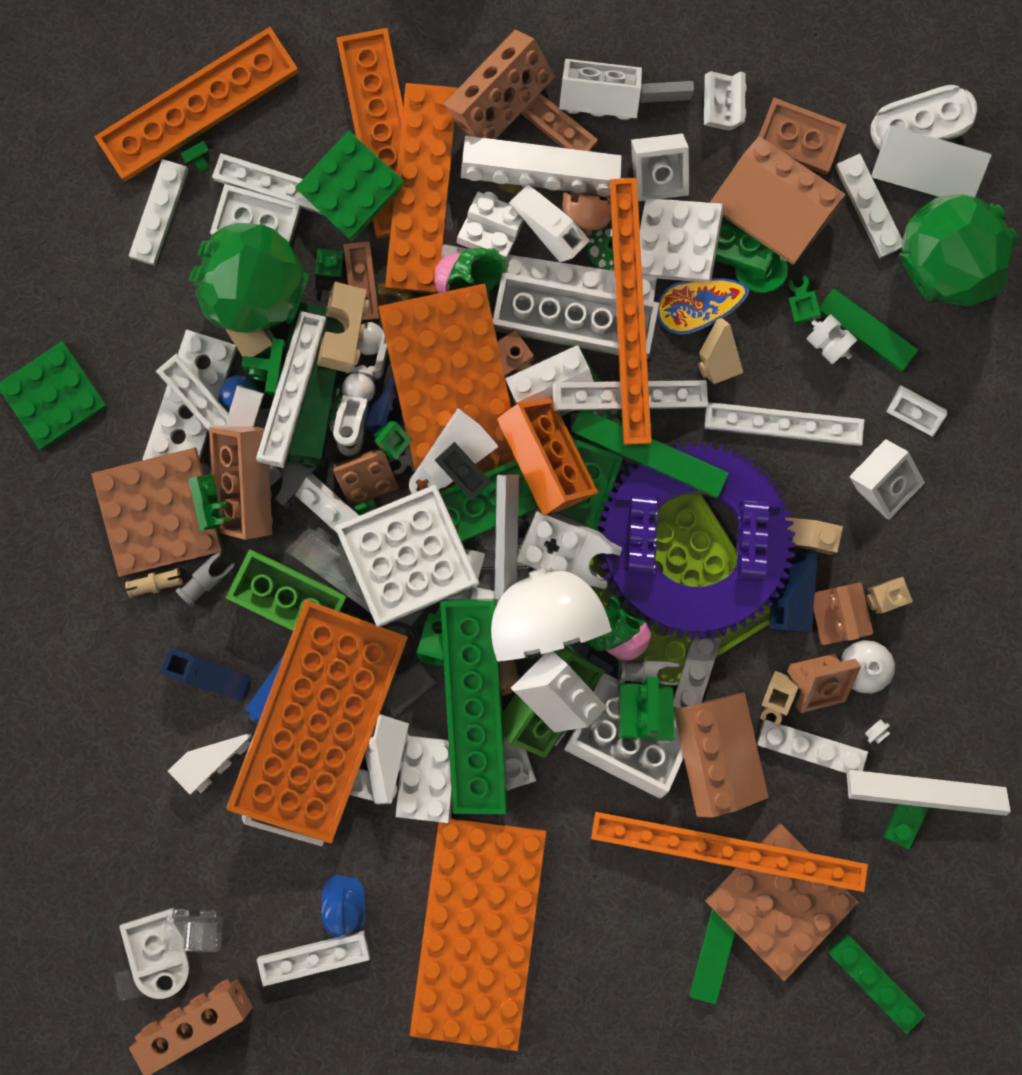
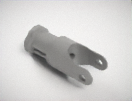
M222 551L212 555L192 574L193 578L184 587L176 590L177 594L191 607L195 606V601L205 591H210L233 568L234 563H231L220 574L212 575L209 573L210 565L221 555Z
M620 660L618 664V682L637 681L642 684L647 677H657V673L661 668L680 667V664L643 660L641 663H630ZM659 680V685H679L676 681Z

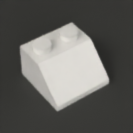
M683 134L631 140L634 178H637L638 202L645 201L646 198L664 199L689 195V147Z
M886 439L850 476L857 491L888 520L925 483L909 452Z

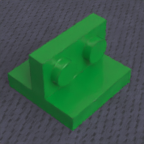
M273 338L270 359L243 356L242 360L243 369L249 376L254 377V381L266 383L265 392L273 400L281 377L287 345L284 340Z
M647 677L642 684L620 683L618 685V739L673 741V686L659 685V677Z

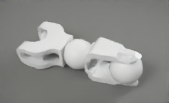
M373 322L362 323L365 325L362 339L357 341L356 348L360 349V353L364 355H375L378 353L376 364L368 368L364 365L356 367L353 364L347 373L348 376L342 384L343 396L333 430L339 451L347 457L356 456L362 450L366 431L364 425L369 410L368 402L375 393L374 382L383 377L388 348L384 331ZM354 444H356V446H354V447L351 448V449H348V448L345 447V446H353Z

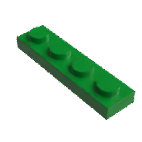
M848 934L828 952L904 1033L908 1034L926 1016Z

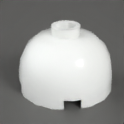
M862 640L853 643L844 650L840 658L841 662L856 658L861 665L851 689L858 693L872 694L883 690L890 684L895 674V662L892 654L885 646L875 641Z

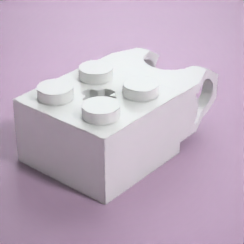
M537 508L518 552L517 562L535 569L545 568L546 572H569L581 578L589 586L606 589L607 580L592 571L589 566L590 560L593 556L600 553L620 555L622 548L610 542L599 531L556 513L543 516L540 508ZM551 538L556 539L557 547L549 548L545 541L550 542Z

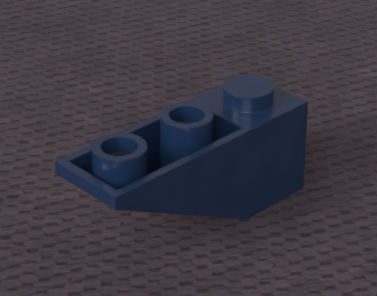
M818 553L796 554L792 562V568L787 571L789 578L782 581L785 587L782 590L778 589L779 597L772 600L773 605L770 609L769 629L811 633Z
M174 647L169 648L160 670L161 674L238 701H242L251 678L247 674Z

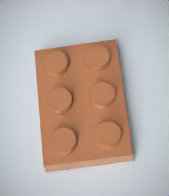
M773 98L759 136L804 167L827 175L845 131L846 124Z

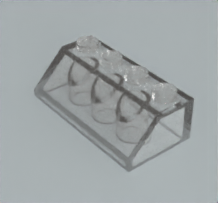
M309 527L289 546L286 552L371 613L342 544L339 543L338 546H335L328 541L331 538L328 533L319 527L316 531Z

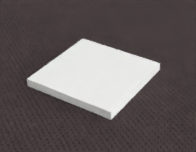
M436 484L335 526L377 628L479 585Z

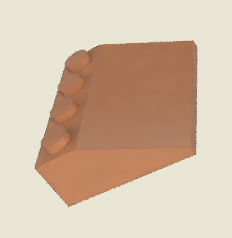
M758 136L740 158L710 203L723 204L724 218L794 265L839 210L845 193Z
M745 692L673 709L697 817L724 815L769 798Z

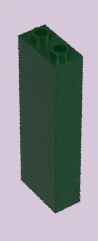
M307 303L299 304L297 313L290 324L283 367L300 311L326 317L327 322L323 336L326 331L335 334L344 332V327L339 320L326 316L327 306ZM319 350L285 465H289L292 462L299 463L302 467L314 469L316 466L324 467L340 371L318 366Z

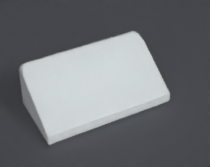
M901 385L886 411L932 437L947 416L945 408Z

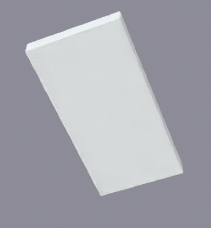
M889 125L871 177L938 197L959 194L976 196L992 155Z

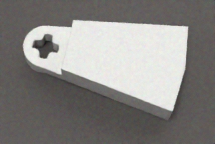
M457 408L410 478L409 488L411 493L418 492L416 490L418 487L416 481L418 479L421 481L428 479L427 486L430 487L436 484L438 490L442 487L445 488L453 482L434 459L454 441L475 464L495 450L498 445L479 423Z

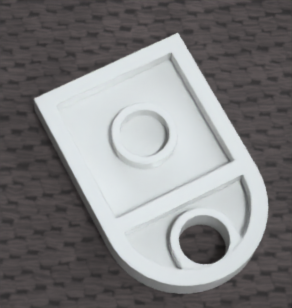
M174 908L121 924L119 926L133 979L138 989L146 996L156 999L168 998L176 994L184 986L188 978L189 961ZM169 976L173 981V986L169 990H161L157 985L159 977Z

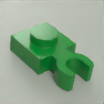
M806 275L802 276L804 283L801 287H795L793 280H789V288L796 295L789 298L796 325L822 318L815 291L808 292L810 283Z

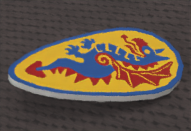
M712 278L711 283L693 281L675 283L666 288L660 295L657 317L661 325L669 332L678 335L690 334L715 323L717 319L733 312L748 296L749 289L743 283L724 278Z

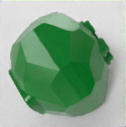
M965 194L941 196L927 203L910 219L905 228L902 252L898 255L924 299L930 302L935 299L950 304L971 306L989 300L1001 293L1007 283L1012 249L1016 247V243L1020 239L1012 227L1008 228L1003 221L1007 216L999 204L994 206L993 203L988 204L979 197Z
M234 223L215 232L208 242L202 241L198 256H201L203 261L201 266L193 267L189 281L193 282V286L196 287V296L205 318L217 327L243 333H253L279 326L283 322L291 323L293 321L307 284L308 274L304 271L300 260L284 237L274 229L262 224Z

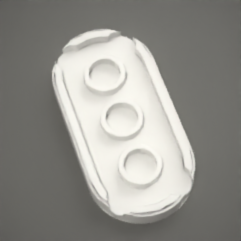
M946 85L890 103L882 107L872 121V140L875 146L881 150L889 125L945 141L959 137L966 133L975 122L977 114L976 100L969 91H965L959 88V86Z

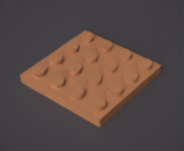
M197 448L91 473L118 576L223 551L218 528L200 531L188 480V478L204 475Z
M778 824L761 842V844L809 853L782 824ZM736 868L705 900L783 981L794 972L858 903L844 888Z

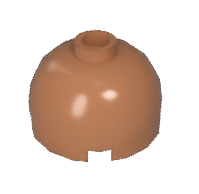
M564 192L562 212L573 219L585 235H592V230L604 228L611 220L610 198L607 197L606 201L600 200L599 195L571 192V195Z

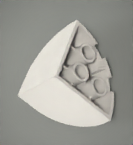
M545 568L530 572L529 578L513 584L505 591L495 608L491 628L492 644L497 661L525 658L526 655L538 652L544 654L563 649L564 645L579 641L582 643L611 632L609 620L600 599L585 581L569 572H546Z

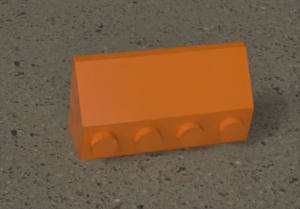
M552 398L518 403L497 418L502 433L509 443L514 458L517 460L525 481L529 485L543 516L562 511L598 493L559 411H554Z

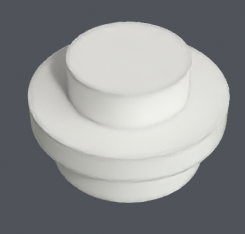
M879 720L865 733L869 738L867 741L872 743L875 740L879 744L890 734L887 730L890 725Z

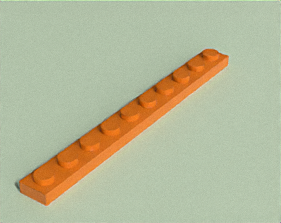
M637 178L610 179L623 446L651 444Z
M595 812L591 835L592 840L864 892L868 867V864Z

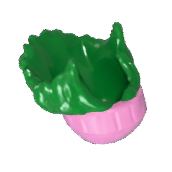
M480 247L466 249L461 254L447 255L441 259L434 272L435 286L437 291L442 293L485 283L487 296H489V292L493 287L499 284L502 272H507L509 264L506 262V258L495 248L486 249Z
M611 596L608 607L605 608L611 632L584 643L598 651L606 650L620 660L629 661L636 659L648 647L651 632L644 621L622 609L619 601L614 596Z

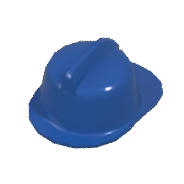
M334 875L323 887V926L328 934L335 938L360 932L364 926L365 893L363 885L357 878Z

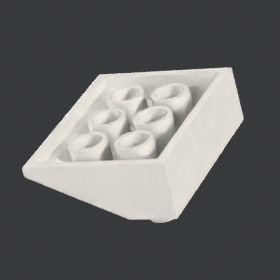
M604 673L597 682L593 692L607 708L589 727L574 729L564 750L661 799L669 792L684 757L675 715L673 741L618 739V685L620 683L617 679Z

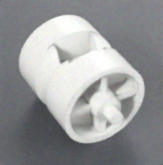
M831 314L823 322H817L815 319L811 322L814 326V331L806 339L816 349L822 348V355L831 364H834L840 357L843 358L845 356L848 360L852 357L849 353V348L857 339L848 330L842 331L840 329L841 323Z

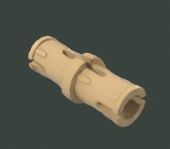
M176 568L175 570L157 575L154 572L148 574V577L126 581V589L137 586V589L127 591L129 598H133L134 596L149 592L156 594L160 592V589L182 585V578L170 579L171 577L181 575L180 570Z

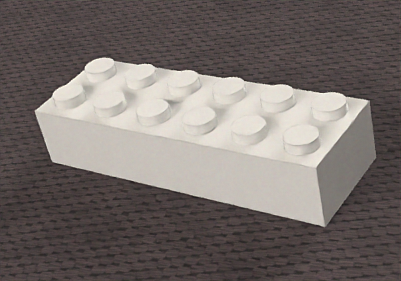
M502 272L493 317L495 332L510 334L516 330L521 337L572 347L578 345L579 348L619 355L615 294ZM644 300L646 353L648 358L659 303Z

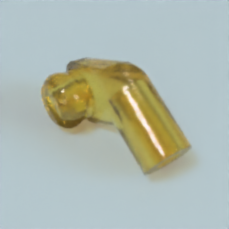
M378 283L379 296H394L399 302L414 298L412 292L386 290L385 283Z

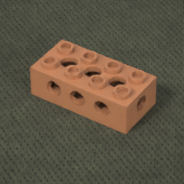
M514 30L443 105L452 119L455 120L464 137L496 139L555 78V75L535 39Z
M226 979L214 986V990L209 992L208 996L202 993L190 1000V1004L186 1005L183 1008L184 1010L178 1007L166 1014V1017L159 1024L157 1021H153L142 1028V1031L134 1036L136 1041L129 1047L142 1074H153L242 1022L253 1006L239 980L236 979L229 982Z

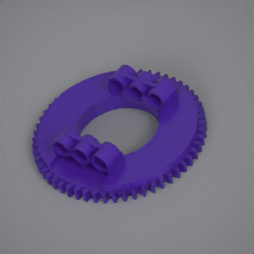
M687 442L685 449H682L678 443L675 446L676 450L729 473L718 498H714L638 463H635L637 469L628 467L629 477L624 474L620 476L623 484L614 483L613 488L617 493H608L612 502L604 501L603 503L608 511L600 512V516L606 521L598 522L597 525L600 529L604 530L600 533L610 542L620 546L622 551L620 555L599 554L598 560L606 561L600 566V570H609L604 579L613 580L608 588L609 590H619L614 596L616 599L624 597L625 600L621 605L622 608L631 605L629 613L633 615L639 612L638 619L640 620L647 618L648 628L657 623V632L660 633L664 627H667V636H671L677 630L678 638H682L684 633L687 632L690 640L694 639L696 632H698L700 639H705L707 631L711 638L716 637L717 630H719L722 636L727 635V627L732 632L737 631V623L743 628L746 627V618L754 622L756 620L754 612L762 615L765 613L762 605L767 607L773 605L769 597L774 599L779 597L775 589L782 590L785 587L780 579L787 580L789 578V575L783 570L791 569L793 566L786 560L795 557V554L788 551V549L796 546V543L788 541L789 538L795 536V532L787 530L794 522L785 519L791 514V511L782 509L787 504L786 500L780 501L778 498L782 491L775 492L773 490L776 482L768 483L766 481L769 474L761 475L759 473L761 466L751 467L753 460L742 461L743 454L734 457L733 449H730L728 453H724L723 446L721 445L716 451L713 450L711 443H709L706 449H703L701 442H698L696 448H692L691 443ZM699 494L714 498L723 503L738 521L736 567L725 579L718 583L703 587L682 585L668 578L655 564L657 511L664 504L679 496Z

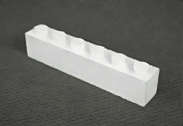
M465 136L461 178L472 181L482 180L498 184L521 185L523 187L530 185L531 187L546 188L553 191L562 190L577 194L587 193L608 197L610 196V179H620L621 155Z

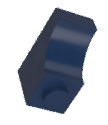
M394 376L390 377L379 399L370 406L364 428L373 433H376L381 427H386L390 421L397 422L404 430L405 423Z

